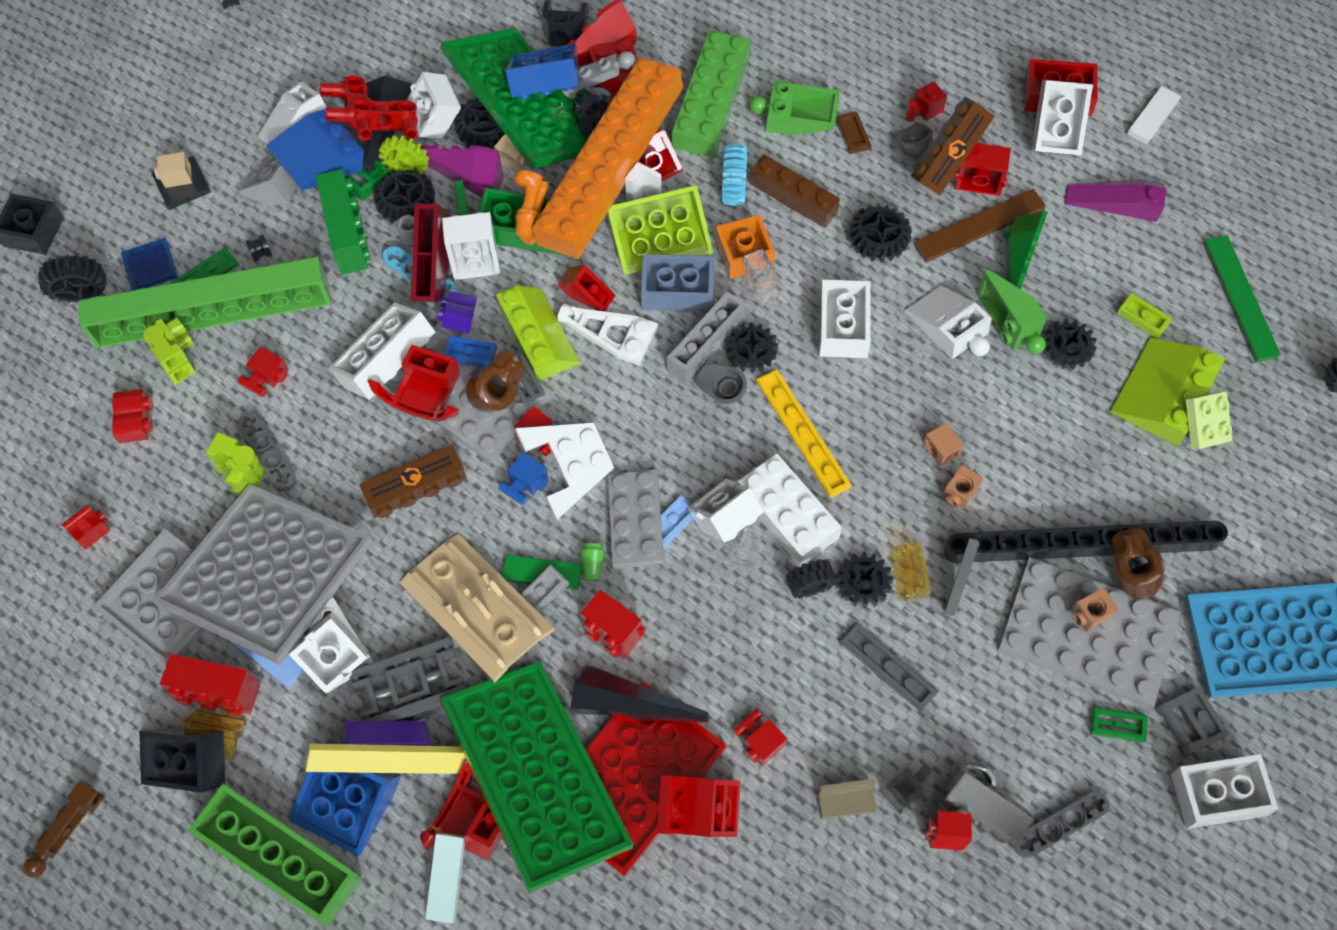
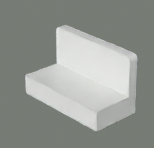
M637 162L625 177L627 202L641 199L644 195L649 197L662 194L661 174Z

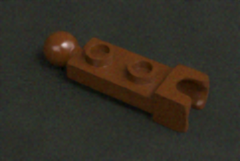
M82 781L78 782L67 797L71 801L60 809L55 822L39 837L38 844L34 848L38 851L37 855L25 860L23 864L24 873L30 878L41 876L46 870V860L48 857L51 859L55 857L87 812L93 813L105 796Z

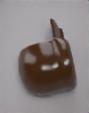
M502 350L490 364L477 370L470 378L466 387L468 402L482 412L506 409L517 396L518 383L526 370L524 363L510 351ZM494 376L498 377L503 381L505 387L496 384L491 379Z
M1129 529L1115 534L1112 538V547L1115 555L1114 568L1121 590L1126 595L1135 599H1147L1154 596L1161 589L1164 581L1165 567L1160 552L1152 546L1147 534L1142 529ZM1135 557H1144L1148 561L1136 568H1129L1128 566L1129 560Z

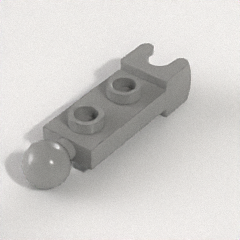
M625 51L619 57L613 54L592 64L585 65L579 69V85L575 86L573 90L562 92L569 99L575 97L576 92L582 88L592 87L618 76L619 68L631 69L634 67L636 59L631 52Z

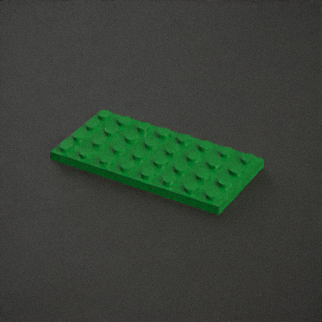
M516 28L441 42L440 50L532 169L573 159L578 156L588 139L579 132L574 113L572 112L573 98L569 99L561 89L553 90V93L547 95H540V92L533 93L531 97L525 99L511 96L506 68L511 55L534 51Z
M540 661L504 674L496 682L491 679L441 698V705L528 894L632 849L633 842Z

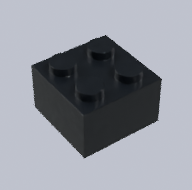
M10 194L0 214V243L3 247L46 255L64 217L52 201Z

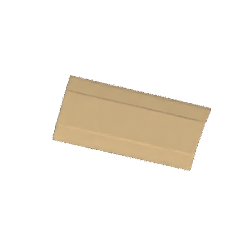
M459 534L444 542L409 571L399 582L494 682L539 640H542L555 630Z

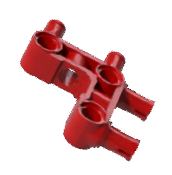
M356 75L347 76L340 83L320 82L319 92L321 97H340L344 103V107H325L326 122H346L358 131L361 140L371 139L372 130H403L407 140L410 138L413 140L417 139V105L414 102L407 100H391V102L371 100L368 98V87L365 80Z

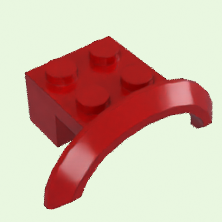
M411 344L401 364L405 375L395 395L385 390L379 382L367 380L372 392L380 400L414 417L430 421H444L455 418L459 413L458 408L449 405L443 410L461 374L457 359Z
M467 759L462 765L458 779L443 808L430 827L421 832L420 840L422 847L429 849L434 845L437 833L465 836L464 849L489 861L501 841L502 835L483 794L468 788L474 774Z

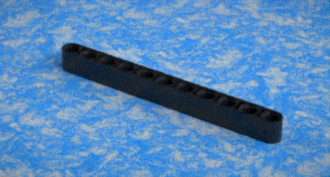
M1212 520L956 533L947 540L944 555L948 561L960 563L968 539L971 537L977 539L979 544L985 545L988 549L983 551L978 548L973 562L1028 560L1029 557L1033 559L1113 556L1112 544L1108 543L1106 538L1112 539L1115 534L1129 529L1144 530L1152 546L1160 553L1216 550L1228 536V529L1222 522ZM1208 533L1214 534L1217 539L1210 537ZM1183 534L1188 535L1191 540L1185 539ZM1157 535L1162 536L1166 542L1159 540ZM1080 539L1086 540L1089 546L1082 544ZM1054 541L1062 542L1064 547H1059ZM1028 542L1036 543L1039 548L1031 547ZM1002 543L1010 544L1013 549L1005 548ZM951 546H959L962 552L954 551Z

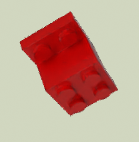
M661 775V781L658 786L657 833L704 837H737L741 781Z

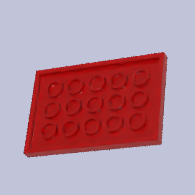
M642 681V682L639 684V685H641V686H644V687H646V688H649V689H651V690H654L652 687H650V686H649L648 684H646L644 681ZM613 716L587 747L586 752L633 842V847L605 860V862L625 878L659 835L657 833L656 815L659 809L658 786L661 781V775L704 778L727 749V745L697 722L631 719L628 716Z

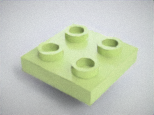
M1217 392L1186 399L1191 449H1201L1232 441L1227 392Z

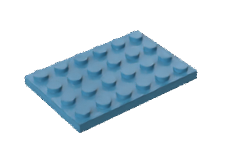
M1337 583L1190 594L1185 597L1208 699L1337 688Z

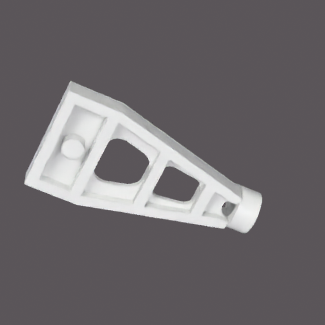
M565 303L561 306L558 314L559 322L567 324V326L615 357L639 366L658 328V323L639 316L581 309ZM588 319L604 322L600 333H595L585 327ZM617 325L625 326L629 329L622 344H617L607 337L606 334L609 327Z

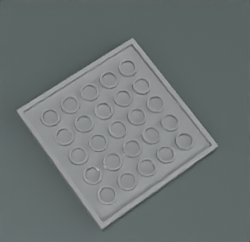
M249 484L153 601L157 606L281 665L373 543V540L368 534Z

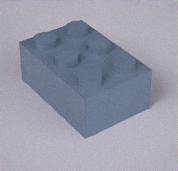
M643 254L642 310L709 312L713 307L714 256Z

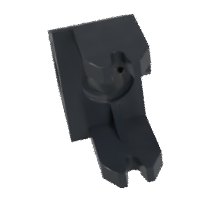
M545 0L541 14L542 28L549 44L563 46L567 45L571 40L576 41L583 33L582 29L587 25L589 14L588 2L582 3L580 12L552 10V1Z
M584 87L576 92L575 100L572 101V112L574 113L579 132L587 139H589L608 108V102L611 100L610 89ZM592 103V107L586 111V106Z

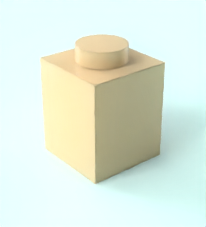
M506 134L494 146V150H499L501 163L519 171L522 166L528 165V162Z
M185 152L157 156V166H154L156 178L158 180L161 179L165 188L192 184L191 164Z

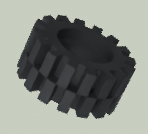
M818 559L816 562L812 560L808 564L803 563L801 567L793 568L794 570L789 571L786 575L792 596L794 598L798 597V599L804 596L805 598L810 597V595H816L819 592L823 593L825 589L832 588L837 582L831 563L827 559Z

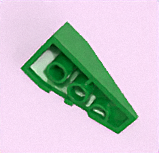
M1046 211L1018 216L1015 218L1013 226H1007L1004 238L1008 239L1005 246L1007 281L1019 289L1022 288L1048 213Z

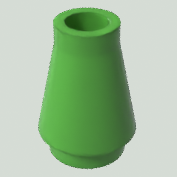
M585 543L582 545V550H580L584 581H599L605 555L603 545Z

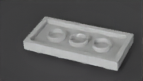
M658 470L608 475L613 568L621 569L665 564Z

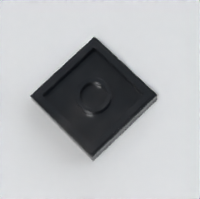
M194 156L188 158L191 164L192 184L165 188L161 179L158 180L156 178L155 172L151 173L168 210L211 193Z

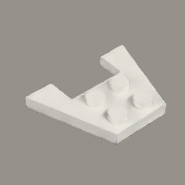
M594 423L515 429L525 453L548 444L567 485L566 489L546 497L555 520L561 517L614 468Z

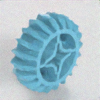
M738 143L727 144L724 147L722 202L730 206L743 205L745 202L747 147Z

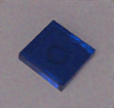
M166 238L121 252L132 291L139 288H149L179 277Z

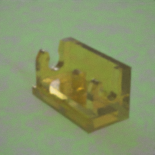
M921 542L895 547V551L891 552L890 556L900 602L928 598L931 592V585Z

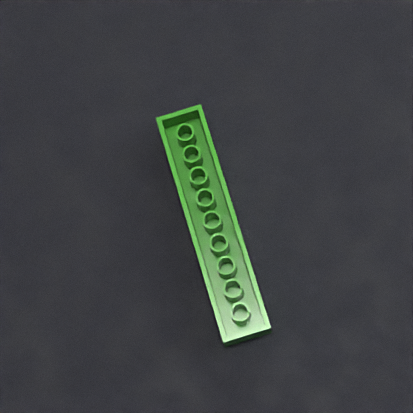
M307 257L298 261L281 262L271 266H259L244 271L237 270L222 275H210L206 278L188 279L184 282L162 284L151 288H139L135 291L91 297L78 301L79 325L96 348L144 340V331L148 327L156 325L155 322L160 318L166 324L177 317L186 331H192L332 304L329 281L319 257Z

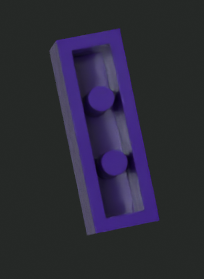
M345 721L341 737V744L431 746L426 721Z

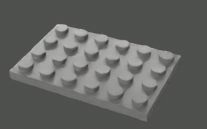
M440 321L433 328L435 333L430 337L428 343L421 348L444 355L449 336L483 340L471 331L468 334L441 328L442 321ZM458 363L461 374L443 410L449 405L458 408L459 413L455 418L434 422L487 463L491 464L516 437L514 426L533 406L541 411L555 395L554 392L540 383L545 392L544 396L523 405L517 395L506 409L482 412L474 408L468 402L466 396V387L470 378L482 367ZM401 367L396 375L385 383L395 392L405 375L403 368ZM524 372L526 380L531 386L533 392L536 393V388L534 387L527 373ZM494 376L491 379L496 384L505 387L503 381L498 377ZM520 380L518 385L525 397H528L529 394Z
M1029 557L998 651L1135 703L1153 708L1181 612L1147 599H1135L1126 595L1122 590ZM1105 588L1119 610L1112 619L1086 632L1083 627L1078 626L1074 621L1071 610L1079 600ZM1087 607L1091 614L1098 615L1094 608Z

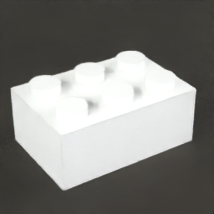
M1042 80L1032 141L1033 150L1074 155L1082 154L1093 85Z
M478 212L463 216L453 215L442 218L444 243L454 280L500 274L498 248L490 212Z
M822 280L819 356L868 358L870 348V281Z
M1261 754L1182 766L1171 774L1186 829L1266 817L1279 809Z

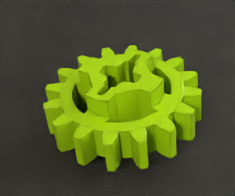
M395 135L391 139L387 137L379 150V158L383 159L381 163L388 165L387 169L395 170V173L400 168L402 171L408 169L412 170V172L418 169L420 174H423L429 164V157L426 156L427 151L420 149V143L414 144L412 138L407 140L404 136H401L398 139Z

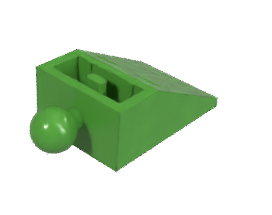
M774 81L770 102H767L764 97L756 96L750 102V109L755 114L769 111L766 132L800 135L834 130L840 90Z
M986 270L977 296L1001 332L1000 336L1003 343L1009 345L1012 351L1026 346L1027 350L1032 354L1043 352L1046 342L1040 336L1047 316L1036 299L991 270Z

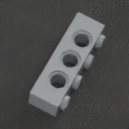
M727 291L668 355L667 371L687 384L727 340V337L732 334V330L737 329L745 320L746 303Z

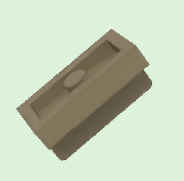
M874 779L819 786L817 794L822 820L876 813L877 807L873 792L875 786Z

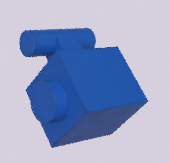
M522 452L508 469L509 479L513 484L509 485L502 481L498 490L524 505L528 497L522 493L523 490L534 496L538 490L542 491L548 484L547 468Z

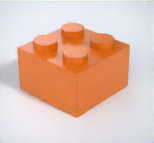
M761 215L716 226L715 242L729 279L774 268L775 251Z

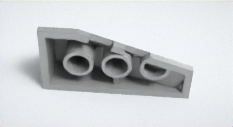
M272 156L263 163L265 168L259 174L254 172L238 191L245 197L273 207L290 202L292 199L291 195L296 190L297 184L276 158Z

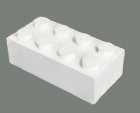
M394 302L328 369L345 389L370 400L375 394L372 392L367 380L379 382L383 386L402 367L401 364L411 344L418 347L424 346L435 331L420 311Z
M778 454L740 479L744 486L750 487L763 510V513L758 518L800 567L801 564L806 563L840 538L842 527Z

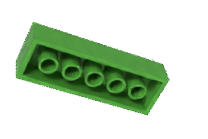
M709 30L672 131V147L674 149L713 158L716 157L751 56V39Z
M224 784L221 785L188 829V832L328 928L362 880L359 875Z

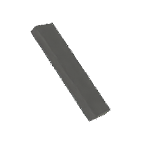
M858 623L840 640L842 646L920 713L938 694L935 688Z

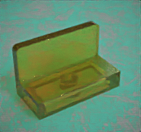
M196 709L184 721V729L224 731L225 759L234 760L237 753V739L245 731L247 720Z

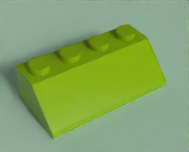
M517 285L496 294L499 310L538 381L580 364L573 347L541 288Z

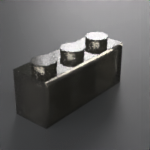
M963 764L959 765L941 789L946 798L945 803L950 808L958 812L960 809L965 813L970 812L972 814V823L980 828L984 825L990 829V834L1001 843L1007 841L1015 846L1034 821L1026 808Z

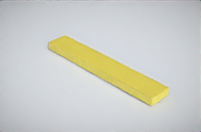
M309 744L305 769L306 772L460 774L466 757L459 746Z

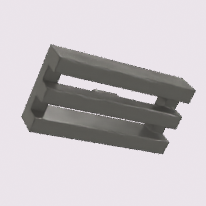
M520 354L518 357L524 363L525 371L537 390L536 393L533 392L523 375L521 382L529 396L525 397L519 385L517 395L522 404L525 405L544 396L545 392L524 355Z

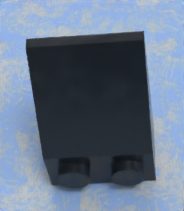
M209 729L139 731L142 785L199 793L221 787L222 784L225 785L224 731Z

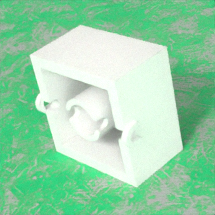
M422 72L418 81L411 85L412 91L407 101L414 102L417 105L416 115L418 123L416 127L419 137L440 139L444 137L461 107L446 75Z
M727 478L688 507L700 530L722 542L735 538L738 534L737 532L745 526L753 524L757 517L763 513L750 487L744 486L739 479L734 482Z
M331 612L300 638L289 655L327 693L342 679L345 681L352 675V670L367 658L368 650L337 616Z

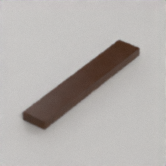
M1032 189L917 240L914 246L927 263L1008 225H1012L1018 216L1043 211L1046 205L1037 192Z

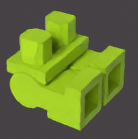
M177 317L166 324L160 318L155 322L156 325H152L144 331L143 337L165 373L176 385L195 373L183 351L194 343Z
M218 432L205 454L213 463L212 465L216 471L226 475L224 481L232 487L230 490L232 494L240 496L249 484L260 487V480L264 477L265 471L253 449L245 445L240 446L236 439Z

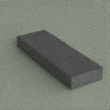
M971 537L968 539L944 610L946 614L952 616L956 614L979 546L977 539Z

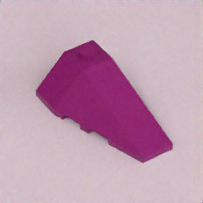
M439 145L420 146V149L427 151L426 156L429 157V168L453 182L463 180L464 188L477 194L479 197L483 198L485 188L499 190L504 178L499 150L481 146H470L469 149H461L459 145H452L451 149H444Z
M1142 179L1069 184L1065 205L1157 222L1165 206L1167 188L1163 183Z

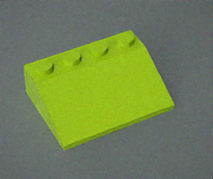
M697 185L612 205L606 214L624 275L642 271L643 254L684 256L713 254Z
M1150 338L1110 413L1179 446L1189 430L1186 399L1207 395L1226 358L1203 347Z

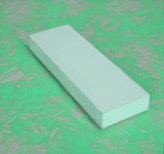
M446 833L436 834L426 911L427 920L452 924L456 920L465 836Z

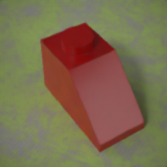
M585 264L569 267L557 285L571 299L597 311L606 312L616 296Z

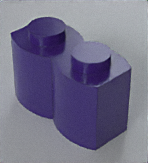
M449 289L448 295L443 294L437 319L442 321L441 328L469 334L478 295Z

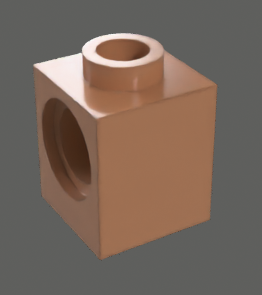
M948 423L931 427L926 432L923 442L939 466L960 456L964 447Z
M962 465L946 486L943 497L952 507H960L964 510L979 490L984 478ZM956 487H963L967 492H960Z
M1102 588L1079 600L1071 611L1077 625L1083 627L1088 632L1112 619L1119 609L1105 588ZM1087 607L1094 608L1098 615L1091 614Z

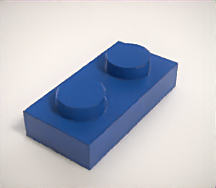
M449 336L444 355L457 359L459 364L485 367L495 358L497 345L491 342Z

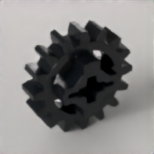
M1064 319L1062 325L1056 321L1053 327H1048L1043 337L1046 342L1044 350L1048 351L1046 358L1053 357V365L1058 362L1062 363V369L1066 365H1070L1072 370L1075 369L1077 364L1080 367H1084L1086 361H1091L1097 349L1094 346L1097 338H1091L1093 330L1086 331V324L1084 323L1079 326L1076 319L1072 324L1069 323L1068 319Z
M750 322L747 328L740 324V331L737 329L732 330V336L727 337L726 352H728V361L733 360V367L741 365L742 372L746 368H750L751 373H754L755 368L762 372L764 371V365L769 367L772 365V360H776L778 343H776V335L770 336V328L762 330V324L754 327L753 323ZM750 342H752V346L754 347L753 352H751Z
M863 552L860 558L853 553L852 561L845 558L843 566L838 568L839 576H837L836 583L841 584L838 592H846L844 600L848 601L852 598L854 600L853 606L855 607L859 602H862L863 608H867L868 602H871L876 607L878 599L884 602L887 597L886 593L891 592L892 586L889 584H892L893 576H887L891 572V567L884 568L885 560L876 561L875 553H873L871 558L867 557L866 552ZM848 574L853 579L851 586L848 582ZM878 574H879L880 577H881V581H882V585H881V586L879 585L880 582H879V581L877 580V578H876ZM870 576L869 581L864 580L863 582H860V578L865 579L866 577L868 578Z

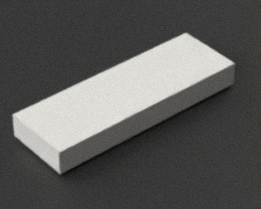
M1161 86L1127 134L1148 144L1177 105L1181 96Z

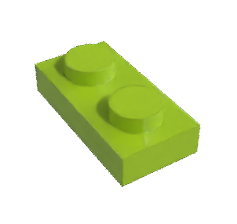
M1133 293L1130 294L1117 312L1118 315L1156 339H1159L1173 320L1172 317Z

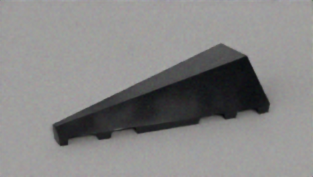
M382 76L366 83L368 98L374 101L391 102V100H407L412 91L410 88L411 83L388 76ZM372 130L371 139L364 140L363 168L368 174L376 169L374 163L379 157L382 143L385 142L387 137L391 139L396 130Z
M588 665L574 682L570 708L578 714L628 716L631 719L708 722L709 713L594 666Z

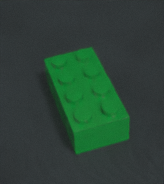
M343 169L315 175L331 250L341 275L369 269L367 261L371 260L368 246H366L365 241L367 239L361 224L363 223L362 217L357 207L358 200L350 177H345Z
M485 188L479 212H490L497 245L564 255L538 246L537 242L528 245L516 235L517 210L521 209L525 194ZM544 198L540 212H543L551 198Z

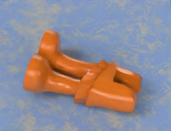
M522 170L514 174L515 183L523 187L525 193L521 209L517 210L515 233L524 243L532 245L536 242L532 227L542 213L540 210L548 192L549 184L543 181L541 175Z

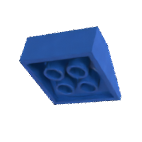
M576 43L511 55L506 68L511 96L525 99L531 97L533 93L540 92V95H547L553 93V90L562 88V91L575 89V86L579 85Z
M325 109L307 114L267 144L268 150L301 191L317 186L315 175L343 169L345 176L362 171L364 150L340 122H326Z
M331 740V741H328V742H326V743H324V744H339V743H337V742ZM307 772L289 821L360 856L389 806L402 774Z

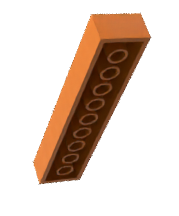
M643 57L638 59L532 227L538 246L579 260L624 186L625 177L640 160L683 89L681 70L679 68Z

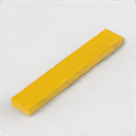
M776 369L757 378V385L828 497L832 498L851 488L852 485L779 371Z

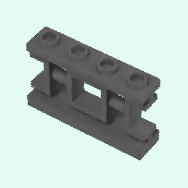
M450 637L435 638L430 641V644L421 647L412 646L407 648L404 653L395 656L386 655L381 657L378 662L360 664L352 670V675L349 678L353 690L357 693L367 689L372 705L371 709L360 712L362 721H417L444 711L441 705V698L467 689L463 677L450 681L445 662L457 658ZM436 656L440 668L425 673L421 660ZM418 671L424 690L399 698L394 679ZM385 673L388 687L375 691L370 678ZM443 679L447 691L432 696L429 683ZM392 696L396 709L381 714L378 701Z

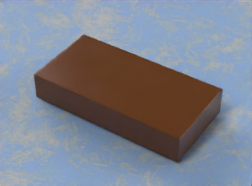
M857 111L836 116V123L849 154L871 149L872 145Z

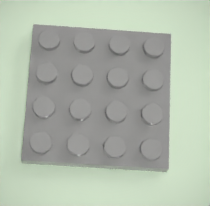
M164 529L93 606L165 666L170 654L182 656L205 630L157 606L153 601L194 551L167 529Z

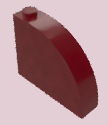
M415 204L411 277L412 302L438 303L445 292L450 262L444 243L442 218L450 216L439 204Z

